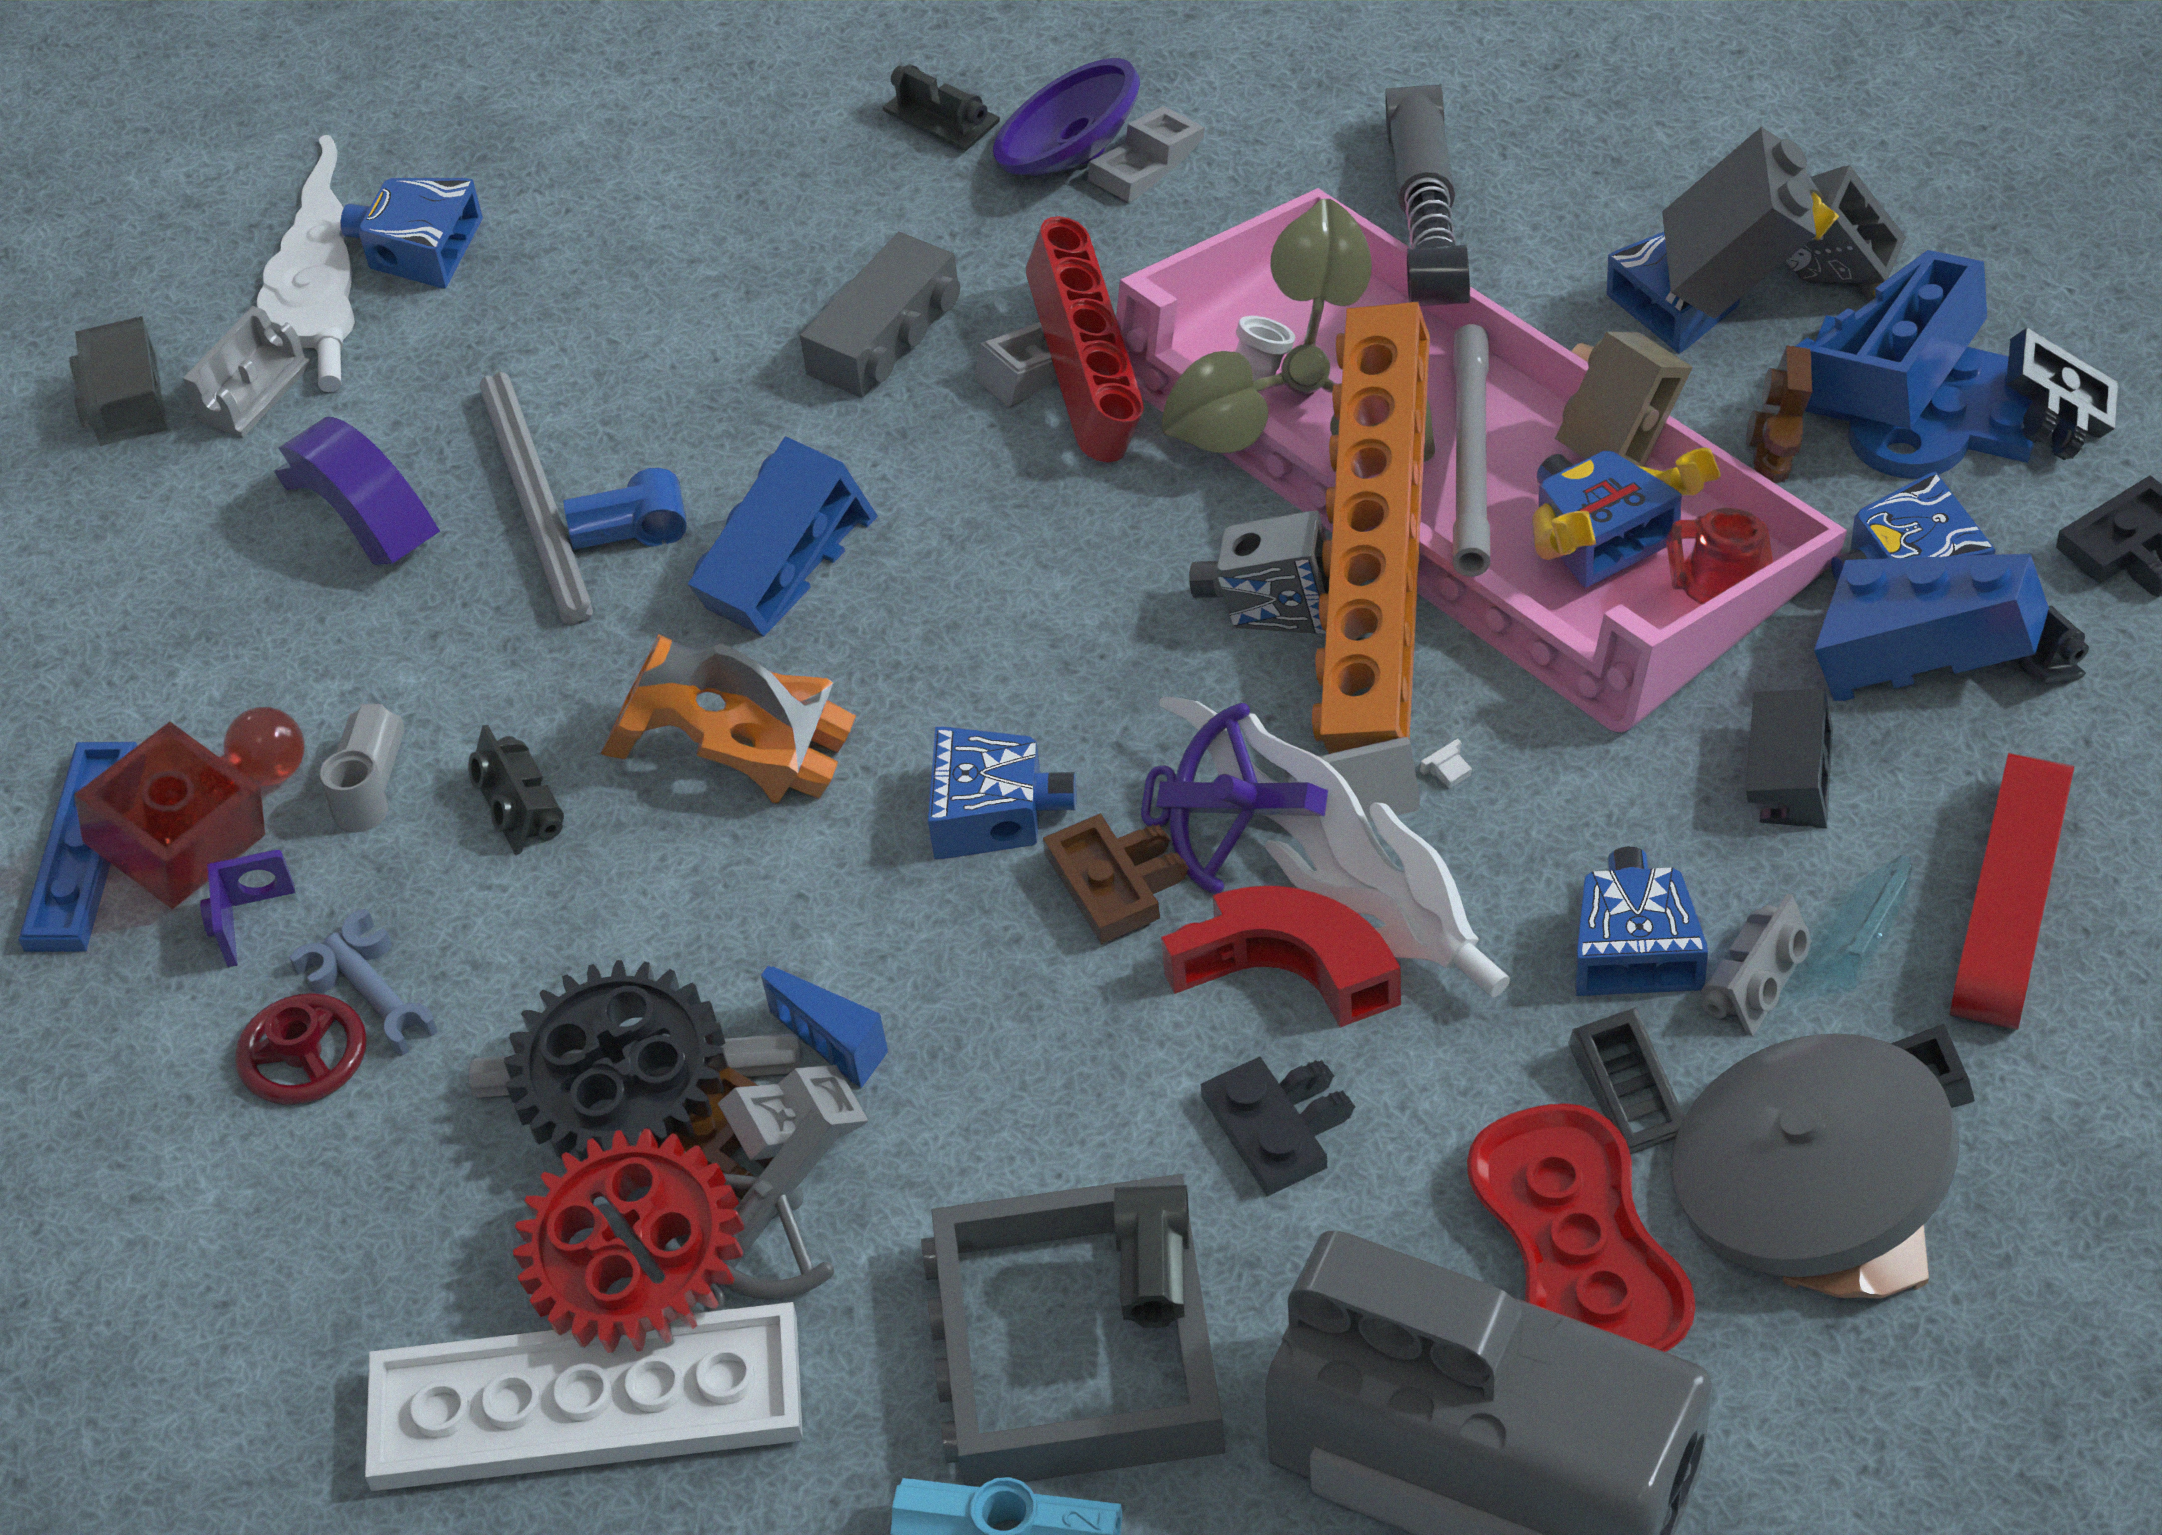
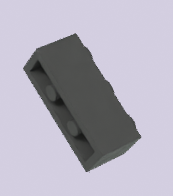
M898 231L800 334L806 374L861 398L877 382L885 381L890 376L896 361L910 346L915 347L923 340L927 328L943 311L951 310L956 304L960 294V283L957 277L955 254Z

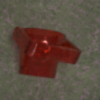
M1737 508L1714 509L1705 516H1698L1696 520H1678L1673 524L1666 537L1672 588L1674 590L1684 589L1686 594L1700 605L1773 563L1767 525L1752 513ZM1682 539H1696L1691 554L1684 562Z

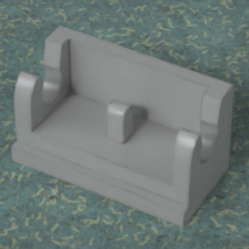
M252 306L183 377L198 421L244 438L311 366L310 359L305 358L299 337L288 322L279 329L278 336L271 327L272 322L266 311Z

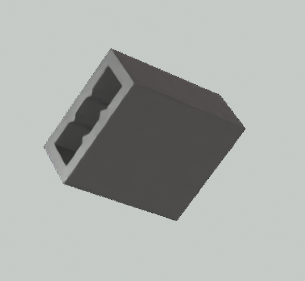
M1760 127L1662 211L1672 294L1715 319L1816 236L1812 210L1813 199L1810 195L1806 169L1807 159L1796 143L1789 139L1781 140L1763 127Z

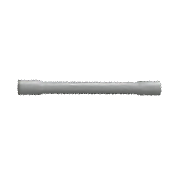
M1468 324L1460 327L1455 332L1453 340V370L1456 376V520L1453 524V567L1461 575L1474 577L1485 573L1490 566L1486 451V376L1489 371V336L1483 327Z

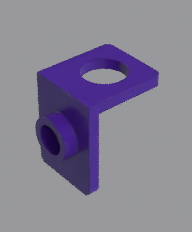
M272 850L207 864L210 898L200 900L201 916L207 936L209 938L215 936L228 967L238 965L233 906L295 893L293 879L283 853L280 850ZM253 870H265L275 875V879L263 887H247L238 881L243 874Z

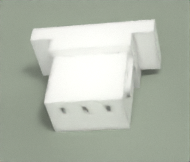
M1456 739L1422 760L1420 772L1423 775L1430 772L1450 789L1470 777L1472 768L1459 755L1462 743L1459 739Z

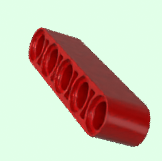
M1061 216L1050 217L1044 220L1040 227L1026 265V277L1077 444L1087 456L1097 461L1115 462L1126 454L1144 411L1142 397L1090 235L1086 228L1075 220Z
M2008 753L1954 987L1950 1016L2015 1030L2019 1029L2075 766Z

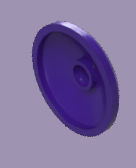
M1121 58L1102 59L1080 66L1040 89L1011 115L999 131L993 145V155L1000 167L1008 173L1034 176L1068 170L1079 164H1087L1089 161L1099 157L1104 152L1105 147L1119 133L1136 103L1140 86V77L1128 60Z

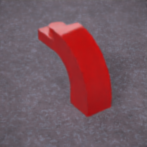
M1253 886L1228 890L1212 895L1214 918L1201 923H1189L1179 928L1176 932L1161 937L1164 975L1174 994L1243 969L1273 967L1293 972L1315 986L1324 998L1340 1028L1401 1005V967L1382 936L1360 914L1346 905L1316 892L1284 886Z

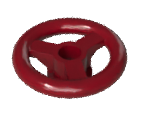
M315 993L285 997L262 1009L242 1031L235 1051V1064L238 1075L243 1084L253 1094L272 1103L296 1105L322 1099L346 1084L361 1065L367 1044L365 1026L357 1012L338 998ZM334 1020H337L344 1028L347 1043L342 1058L332 1070H329L320 1057L322 1051L320 1040ZM266 1034L267 1038L259 1042L263 1035ZM285 1061L289 1066L302 1068L311 1082L298 1085L275 1083L264 1077L257 1068V1065Z

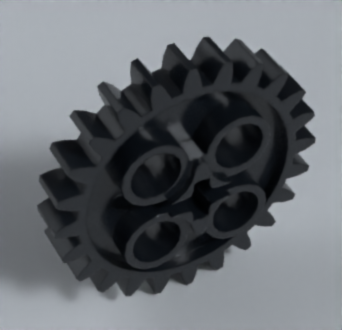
M616 960L611 976L602 978L597 967L591 964L588 965L587 982L579 985L568 974L562 976L566 992L560 997L549 991L542 990L539 993L545 1008L542 1013L533 1010L522 1011L521 1015L529 1032L510 1033L509 1039L515 1054L504 1058L505 1067L511 1080L506 1082V1088L512 1103H517L514 1108L522 1126L530 1124L529 1127L535 1142L539 1145L551 1139L555 1154L560 1159H562L564 1153H570L575 1146L580 1161L582 1162L587 1159V1140L591 1138L599 1144L602 1151L612 1149L615 1131L618 1130L622 1131L629 1146H636L639 1136L644 1129H650L658 1144V1148L668 1138V1134L674 1130L691 1138L695 1135L689 1118L691 1113L710 1117L713 1112L709 1099L705 1094L723 1093L724 1087L718 1071L727 1069L728 1062L724 1048L721 1047L726 1044L720 1023H715L717 1020L711 1002H701L697 987L693 982L680 988L674 970L669 969L655 981L650 962L644 961L638 968L635 976H627L622 960ZM642 1018L634 1025L620 1026L628 1019ZM582 1050L575 1057L560 1059L566 1052ZM663 1067L674 1068L666 1075L660 1077L650 1076L657 1069ZM604 1099L613 1100L605 1108L590 1110V1107L598 1101Z

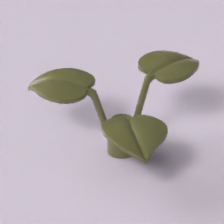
M1321 199L1282 231L1271 253V273L1280 291L1295 301L1302 302L1313 299L1304 344L1293 348L1286 355L1281 365V373L1253 381V372L1249 361L1240 353L1219 351L1207 354L1196 360L1179 377L1167 398L1161 424L1165 435L1185 441L1209 452L1221 454L1234 453L1251 446L1260 437L1267 424L1268 406L1258 391L1285 384L1289 390L1297 394H1311L1320 388L1328 393H1332L1333 386L1337 383L1328 378L1330 374L1329 359L1324 351L1315 346L1324 301L1336 306H1350L1354 304L1365 292L1372 270L1371 254L1366 238L1356 220L1340 204L1332 199ZM1428 399L1426 404L1424 462L1430 460L1435 454L1431 409ZM1333 415L1330 421V431L1332 435H1339V420H1336L1335 415Z

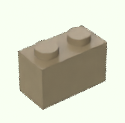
M1606 332L1603 339L1594 346L1589 355V368L1578 391L1568 400L1564 407L1563 422L1555 439L1585 459L1602 451H1613L1633 464L1644 467L1693 367L1639 332Z

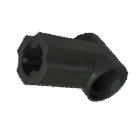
M1187 1185L1115 1187V1237L1117 1252L1121 1251L1120 1303L1123 1320L1133 1321L1142 1328L1168 1327L1176 1319L1185 1317L1184 1249H1189L1190 1247Z

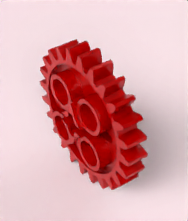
M644 1129L639 1136L636 1146H629L622 1131L618 1130L615 1131L612 1149L602 1151L599 1144L591 1138L587 1140L588 1158L582 1162L567 1152L562 1155L567 1173L561 1178L547 1172H543L540 1175L549 1190L546 1197L526 1196L524 1201L536 1219L522 1220L515 1224V1229L523 1241L526 1242V1244L513 1249V1256L521 1268L525 1269L517 1278L526 1293L533 1294L529 1301L540 1317L549 1315L547 1320L559 1335L572 1328L571 1333L581 1347L585 1348L598 1333L599 1340L607 1353H613L619 1344L621 1336L627 1335L635 1350L640 1352L643 1351L646 1332L656 1330L659 1337L667 1344L672 1339L670 1323L676 1319H679L692 1329L698 1326L691 1310L697 1303L706 1307L717 1308L719 1303L710 1289L712 1283L733 1284L735 1280L723 1260H734L743 1256V1251L737 1239L732 1237V1235L745 1230L744 1223L738 1212L732 1210L739 1204L731 1185H724L727 1180L720 1166L717 1163L707 1165L708 1161L702 1149L697 1145L684 1153V1148L675 1134H671L661 1147L658 1148V1144L650 1129ZM641 1187H651L650 1191L643 1198L637 1201L626 1202L628 1196L633 1191ZM604 1197L616 1211L634 1239L641 1242L651 1261L665 1275L661 1283L656 1284L649 1278L622 1239L616 1236L607 1219L593 1205L596 1198ZM594 1228L586 1240L578 1244H569L571 1238L577 1232L583 1229ZM683 1235L690 1236L681 1248L675 1251H664L666 1245L672 1239ZM621 1278H632L630 1284L623 1291L617 1294H606L608 1288L615 1281Z

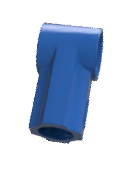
M648 468L639 471L631 477L627 488L563 500L573 550L635 537L642 544L654 547L662 545V540H665L666 544L677 542L683 537L687 529L680 481L674 473L663 468Z

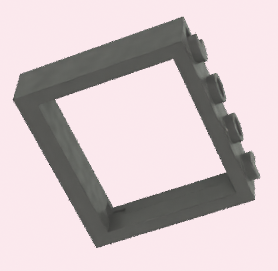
M1183 1174L931 1209L934 1237L921 1239L926 1280L939 1279L941 1296L927 1298L932 1339L933 1341L945 1339L947 1358L934 1359L939 1402L952 1401L954 1421L941 1422L942 1441L946 1464L960 1462L964 1485L981 1487L984 1483L993 1479L1006 1477L1028 1482L1225 1454L1222 1413L1190 1217L1189 1249H1184L1185 1317L1175 1320L1188 1404L979 1433L959 1254L1115 1232V1187L1184 1185Z

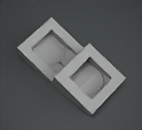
M1162 106L1128 123L1125 144L1089 161L1087 181L1130 203L1186 159L1203 139L1205 127Z
M837 1065L795 1068L778 1084L736 1087L718 1103L750 1161L775 1157L811 1109L842 1132L839 1137L852 1132L869 1121Z

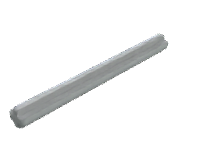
M497 372L494 376L485 375L479 384L482 396L561 619L568 625H575L578 621H587L593 614L591 601L510 377L503 372Z

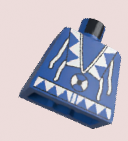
M935 727L928 825L934 859H947L1035 845L1038 840L1039 811L1076 810L1077 787L1075 772L1041 773L1037 741L1032 737L953 727Z
M1627 846L1614 850L1607 859L1609 871H1592L1585 876L1577 947L1576 996L1702 990L1706 982L1708 947L1682 873L1673 867L1648 869L1646 853L1640 848Z

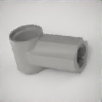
M361 704L357 712L349 714L337 753L326 759L320 768V779L332 816L337 826L345 831L355 833L370 830L379 825L388 813L389 803L385 790L405 728L401 716L388 711L382 704Z

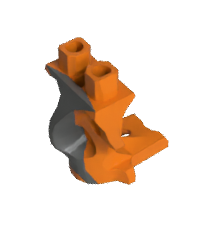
M658 634L621 706L618 717L600 754L626 759L635 743L645 731L671 725L679 727L694 742L699 743L696 756L728 765L747 774L764 790L772 803L778 804L789 787L820 799L832 780L838 761L809 748V744L812 740L838 753L850 733L856 715L827 700L833 686V682L827 678L773 673L750 657L722 643L710 647L695 648L684 646ZM704 692L718 694L725 702L724 709L718 711L705 710L698 705L696 697ZM752 743L753 747L744 744Z

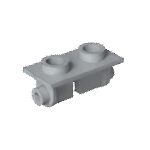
M1786 894L1778 908L1765 905L1761 910H1754L1750 913L1746 924L1729 949L1733 959L1744 962L1723 959L1711 979L1706 982L1701 990L1703 997L1701 1006L1708 1015L1718 1019L1724 1018L1727 1013L1738 1015L1746 1034L1751 1036L1755 1034L1767 1013L1777 1005L1780 992L1797 965L1805 960L1812 943L1809 930L1803 921L1792 894Z

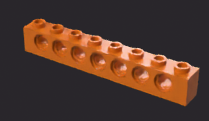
M1418 302L1346 308L1345 333H1338L1336 336L1337 363L1339 368L1343 369L1342 383L1334 384L1332 391L1334 415L1336 420H1339V435H1331L1329 440V457L1332 470L1336 472L1335 487H1328L1326 491V512L1329 523L1333 524L1332 540H1324L1322 548L1324 572L1327 577H1330L1329 593L1321 594L1319 598V618L1322 630L1326 631L1325 648L1317 649L1315 657L1316 676L1319 685L1323 686L1322 703H1315L1312 708L1314 738L1317 742L1323 741L1329 754L1402 737H1408L1410 740L1430 335ZM1379 474V475L1376 476V477L1367 479V478H1369V477L1372 476V475ZM1378 526L1371 531L1364 532L1366 529L1370 527ZM1375 579L1372 583L1368 585L1360 586L1363 582L1367 580ZM1373 633L1370 637L1364 640L1355 641L1357 638L1364 634ZM1371 688L1363 695L1352 696L1360 689Z

